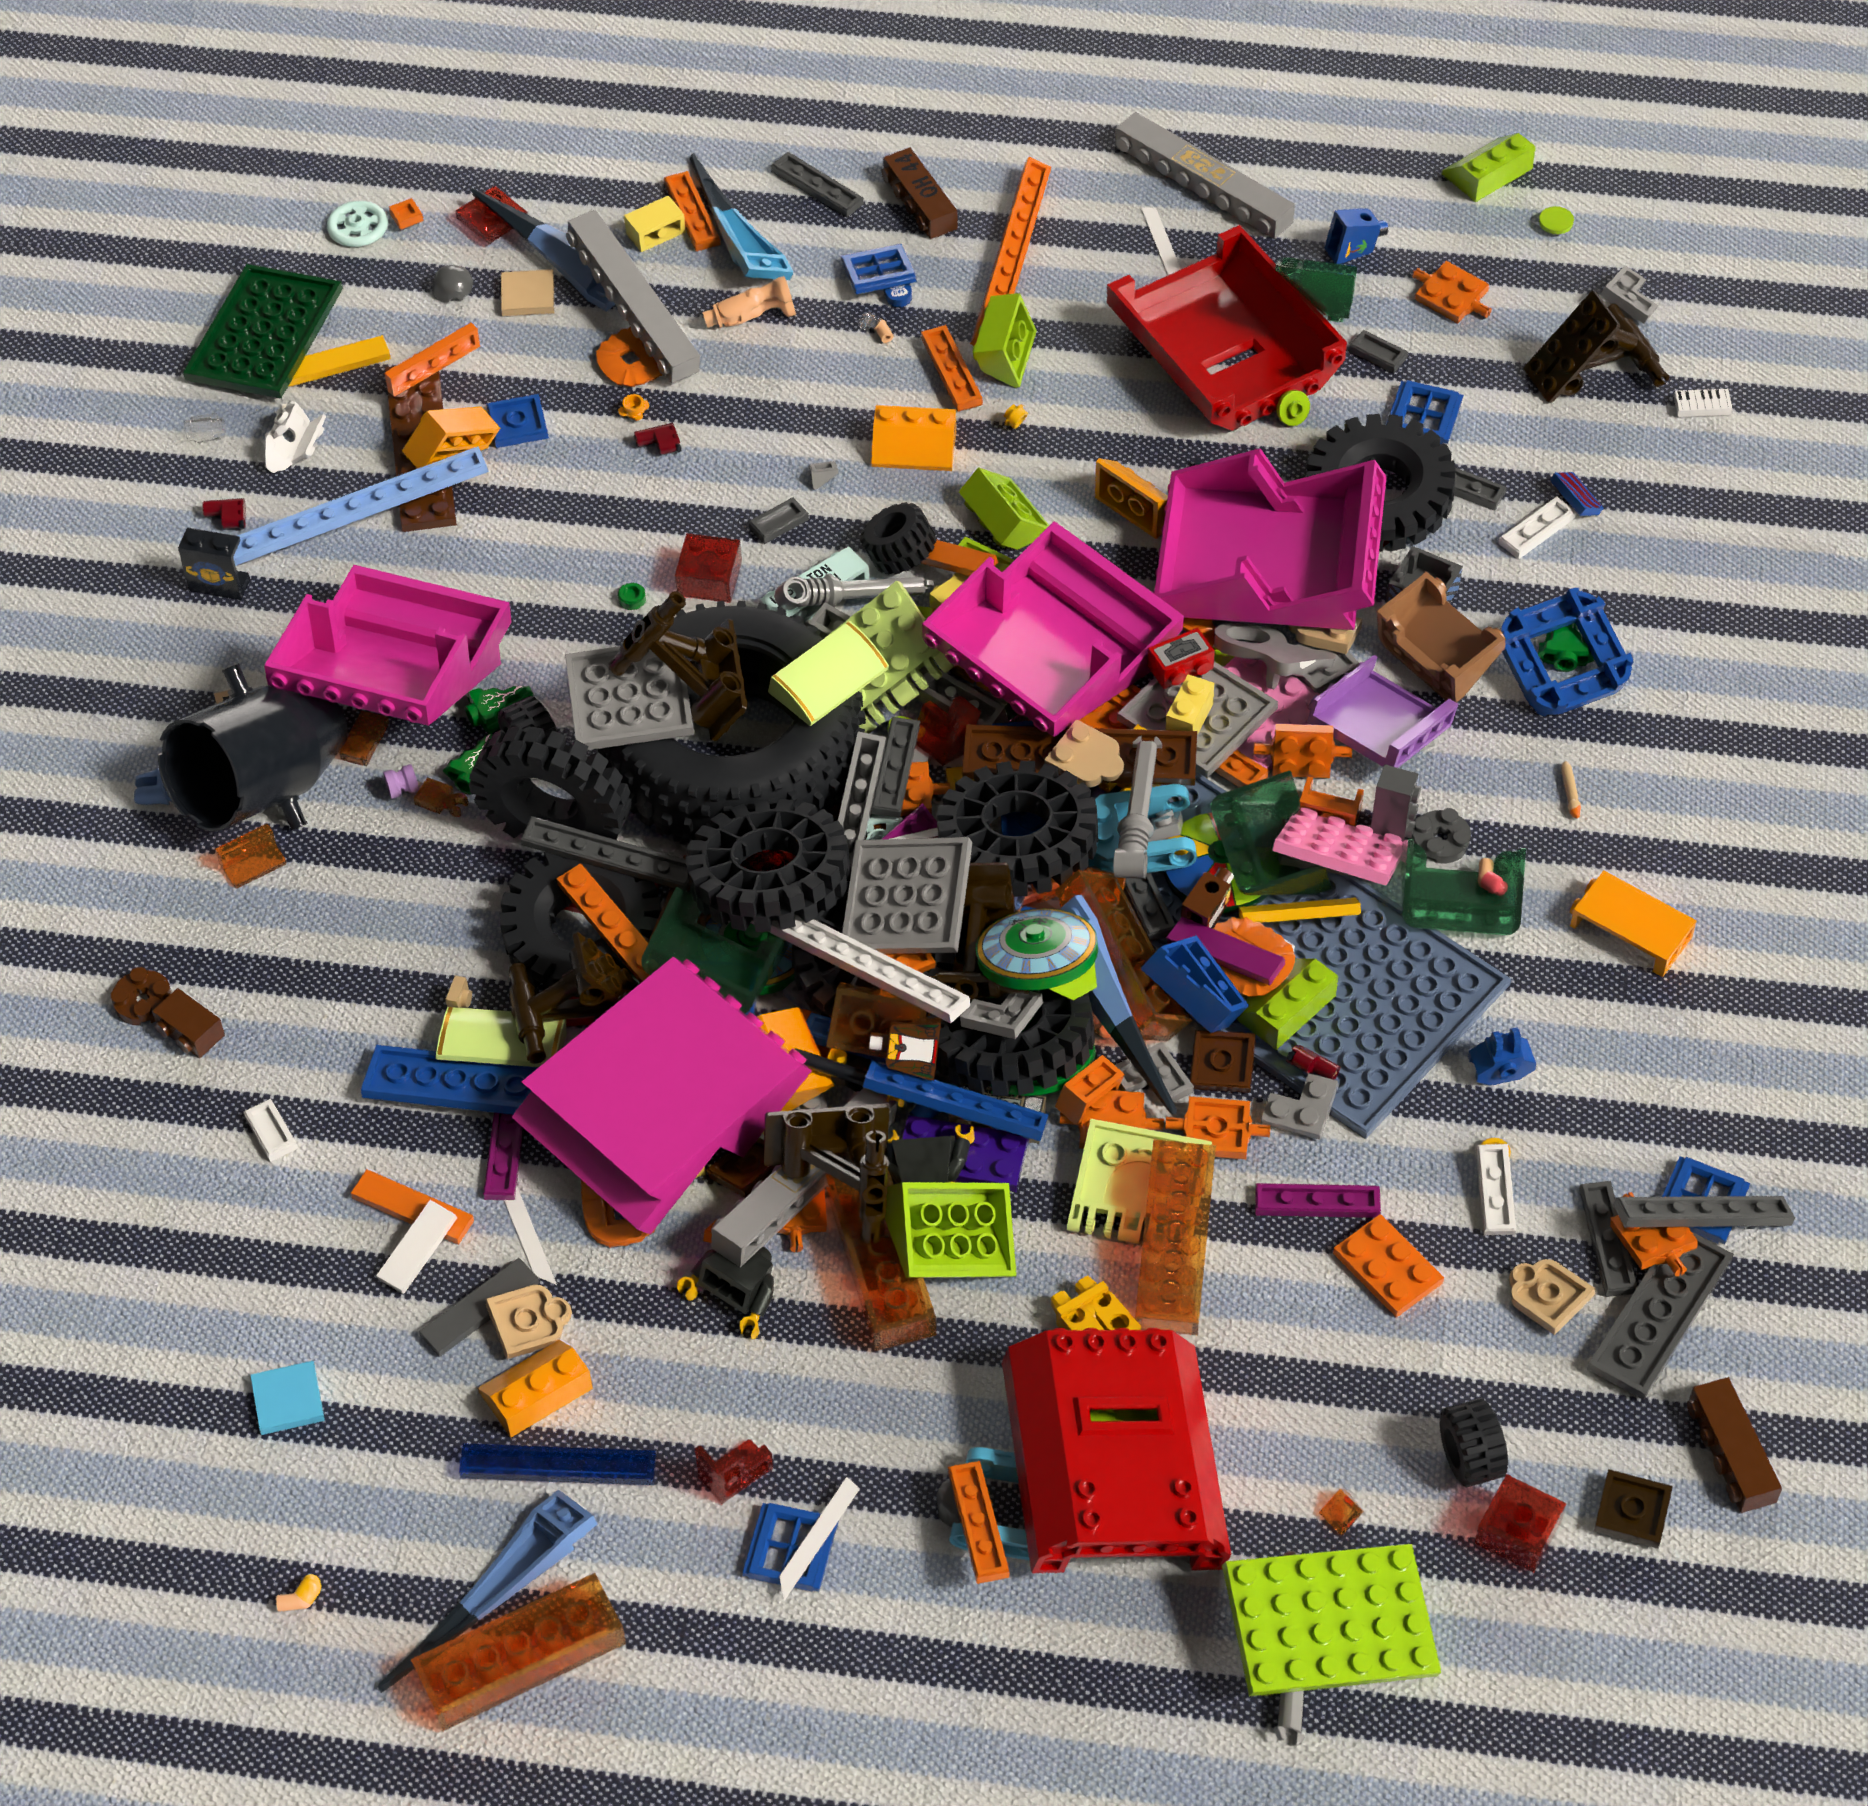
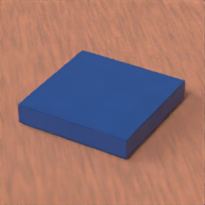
M539 394L486 403L488 415L500 427L494 438L496 448L549 438Z

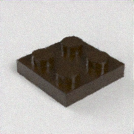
M1608 1469L1594 1532L1659 1549L1673 1486Z

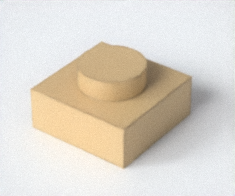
M455 975L445 999L447 1007L468 1008L470 1006L472 991L469 990L466 977Z

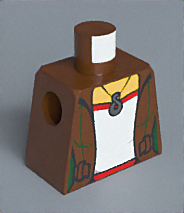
M1219 867L1214 875L1204 872L1183 902L1181 917L1213 929L1229 903L1230 882L1234 875L1223 867Z
M941 1018L892 1020L889 1034L871 1032L869 1051L886 1052L887 1068L934 1081Z

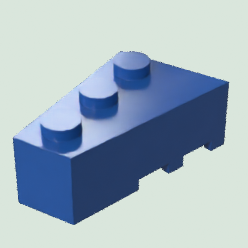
M1197 935L1161 946L1140 968L1210 1033L1229 1027L1249 1007L1248 1003Z

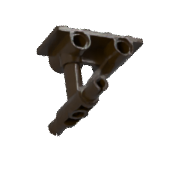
M1591 291L1524 366V370L1549 403H1553L1560 394L1570 396L1580 391L1584 385V380L1579 374L1581 371L1628 356L1640 371L1647 373L1656 387L1666 384L1662 377L1666 381L1670 378L1669 374L1659 363V355L1632 319L1626 318L1617 304L1606 306L1595 291Z
M673 591L661 605L654 606L642 620L635 624L632 632L621 643L620 652L608 663L610 665L609 670L614 675L622 676L633 662L641 661L651 650L700 696L690 707L692 720L702 727L709 728L710 739L717 741L747 709L743 685L744 679L741 672L733 620L727 618L720 626L715 627L705 639L697 636L690 638L669 631L670 627L674 624V616L686 605L685 597L681 593Z
M970 863L958 952H956L957 962L963 964V971H944L936 973L935 976H929L969 996L970 1000L1000 998L1003 994H1029L1030 990L1007 988L992 982L983 975L977 963L976 943L981 933L998 919L1016 913L1008 863Z
M579 932L572 935L575 947L569 953L572 969L564 973L562 979L540 993L536 994L534 985L529 982L527 967H524V964L515 963L508 968V975L512 985L509 990L512 1005L511 1013L515 1020L518 1039L525 1045L526 1058L531 1064L541 1063L546 1058L542 1042L545 1036L543 1021L602 1016L640 984L632 978L626 968L621 969L608 953L604 954L601 952L592 939H586ZM573 996H574V997H579V999H570V998H572Z
M888 1104L765 1113L764 1165H781L784 1174L788 1177L802 1178L810 1173V1165L812 1164L858 1190V1215L862 1219L860 1239L864 1243L871 1244V1234H873V1243L875 1244L880 1241L881 1220L886 1215L889 1161L886 1157L890 1111Z

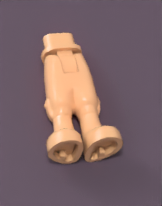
M785 276L776 278L760 288H750L743 293L727 298L720 303L714 304V309L703 312L707 328L718 324L721 328L723 323L725 326L739 325L761 316L763 312L772 308H780L787 317L796 315Z

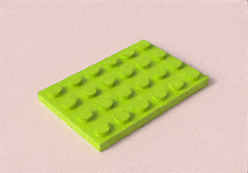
M1412 1544L1226 1561L1222 1565L1249 1697L1437 1677L1442 1673Z

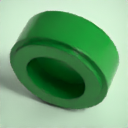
M627 583L621 586L618 590L620 606L627 610L641 608L646 602L643 586L637 583Z

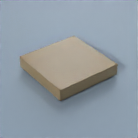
M553 269L501 272L502 316L554 313Z

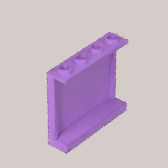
M1373 655L1365 662L1361 661L1356 669L1350 673L1346 672L1337 683L1330 684L1322 694H1317L1312 698L1308 707L1310 714L1307 722L1312 725L1333 726V737L1382 767L1385 764L1398 768L1451 727L1458 703L1448 699L1438 708L1434 707L1373 671L1377 656Z

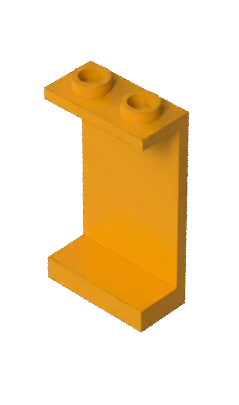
M1604 870L1597 879L1592 878L1585 889V895L1582 899L1577 898L1574 901L1569 912L1572 914L1570 927L1576 929L1582 919H1585L1656 958L1652 972L1661 977L1666 974L1692 939L1697 920Z

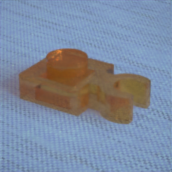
M428 777L413 798L416 806L437 814H441L443 809H447L454 817H461L462 815L460 807L456 805H469L468 797L465 794H454L452 786Z

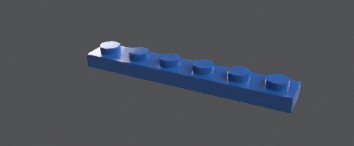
M875 1061L871 1062L863 1084L864 1088L879 1094H887L908 1103L923 1105L938 1112L949 1113L967 1121H975L997 1130L1008 1131L1023 1138L1041 1141L1049 1115L944 1082L927 1080L887 1068L885 1064Z

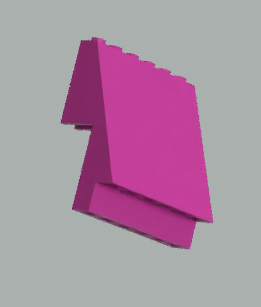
M1261 448L1172 471L1170 484H1168L1167 505H1165L1164 526H1162V542L1159 548V563L1155 573L1156 585L1153 593L1184 615L1185 618L1355 630L1356 611L1374 606L1386 475L1376 460H1371L1284 483Z
M1053 521L1003 572L994 566V559L989 557L922 623V638L927 646L943 653L951 664L959 665L972 680L975 682L980 681L987 686L996 698H1002L1008 702L1017 714L1025 715L1033 721L1037 729L1042 732H1048L1054 737L1071 726L1076 719L1080 720L1149 674L1151 671L1147 666L1148 648L1176 637L1183 629L1184 615L1064 527Z
M353 565L333 600L327 599L326 603L313 600L312 595L306 594L264 665L267 684L277 689H285L305 696H312L328 700L329 702H336L357 709H364L429 726L501 665L499 644L512 622L510 603Z
M675 957L669 959L525 1078L522 1083L531 1090V1093L512 1115V1118L636 1229L650 1235L716 1151L722 1147L744 1157L764 1132L765 1113L781 1111L812 1072L804 1064L807 1059L794 1048L789 1052L782 1045L785 1040L772 1030L769 1033L761 1028L764 1023L751 1012L745 1015L740 1010L742 1004L730 994L724 997L718 991L721 989V986L708 976L705 979L697 974L700 969L687 958L683 962Z

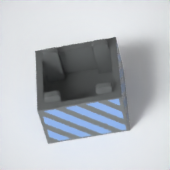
M1412 546L1388 583L1386 603L1426 571L1434 578L1437 577L1443 581L1447 588L1445 591L1446 601L1450 603L1460 588L1463 566Z

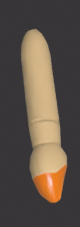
M1564 761L1561 765V774L1568 800V811L1572 817L1577 819L1580 816L1581 803L1578 800L1572 767L1569 762Z

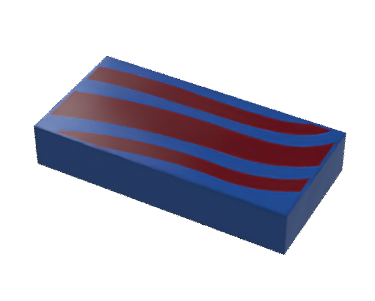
M1557 472L1553 474L1550 479L1551 483L1579 516H1592L1601 513L1603 506L1574 472Z

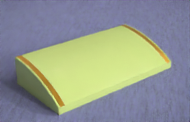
M848 621L771 677L768 692L809 726H812L888 670L889 665L868 637L852 622Z
M447 1007L438 1039L436 1059L540 1067L563 1048L567 1036L566 1019L543 1021L545 1036L542 1042L546 1058L541 1063L531 1064L526 1058L525 1045L518 1039L517 1028L511 1011Z

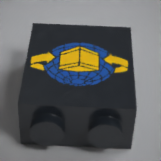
M187 527L178 546V551L189 591L242 600L250 582V576L248 572L236 570L233 556L241 541L240 536Z

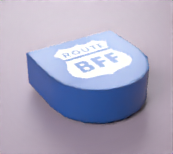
M910 284L883 289L887 302L894 307H904L912 301Z

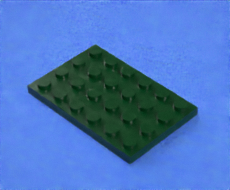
M246 264L183 372L185 380L282 399L343 290L342 282Z

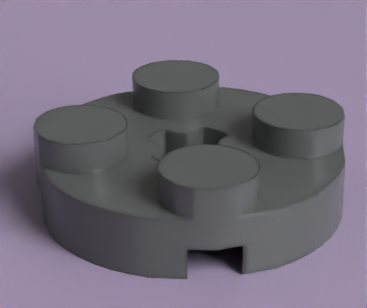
M1446 808L1444 810L1430 811L1415 820L1416 824L1412 843L1420 856L1425 859L1428 856L1436 859V863L1446 864L1455 862L1465 855L1466 849L1470 844L1471 830L1468 823L1459 816L1455 809ZM1438 833H1443L1447 835V838L1442 840L1441 837L1436 838L1435 836Z

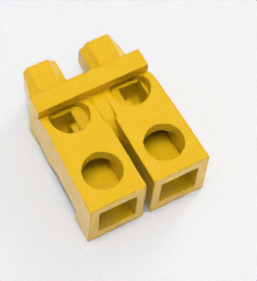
M1088 1275L1078 1280L1075 1284V1291L1078 1293V1296L1071 1299L1065 1291H1060L1051 1297V1306L1056 1314V1325L1058 1328H1065L1067 1330H1084L1086 1328H1096L1098 1330H1114L1117 1328L1141 1330V1325L1117 1297L1109 1291V1287L1105 1282L1102 1281L1097 1284Z

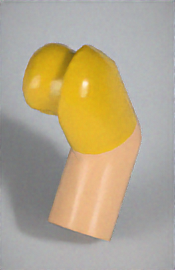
M313 1574L307 1575L294 1593L277 1595L278 1612L309 1608L321 1591L320 1579Z

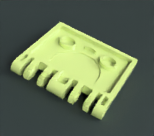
M897 580L834 630L836 631L848 621L852 622L875 645L889 665L888 670L859 690L863 696V707H861L860 711H865L866 724L859 725V727L865 729V733L868 734L877 728L874 720L879 725L885 721V717L876 703L882 700L887 710L893 714L899 710L890 692L901 706H905L919 695V691L910 677L913 678L921 690L929 687L927 680L920 672L923 666L927 668L930 675L936 680L942 677L940 669L947 673L955 667L946 659L943 653L926 645L922 638V623L926 619L903 584Z
M1090 1119L1067 1230L1080 1232L1084 1210L1088 1211L1085 1234L1092 1235L1096 1224V1213L1106 1214L1107 1220L1104 1224L1103 1233L1105 1238L1111 1239L1115 1216L1121 1217L1117 1240L1139 1244L1143 1223L1148 1222L1150 1224L1146 1246L1153 1247L1157 1237V1224L1169 1226L1164 1242L1165 1249H1173L1176 1229L1179 1228L1181 1233L1177 1252L1190 1254L1212 1141Z

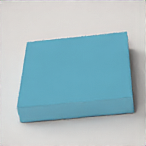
M314 1360L251 1374L261 1435L325 1421Z

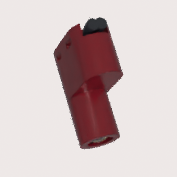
M673 422L634 432L637 447L656 443L660 455L682 451L679 444L680 439Z
M244 498L203 501L204 517L221 516L223 529H244L246 527V503Z
M1301 1045L1294 1046L1292 1048L1293 1051L1288 1053V1060L1286 1062L1306 1073L1314 1072L1322 1077L1333 1080L1339 1074L1341 1066Z

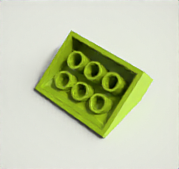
M901 1182L887 1187L885 1221L906 1278L1017 1276L1009 1183Z

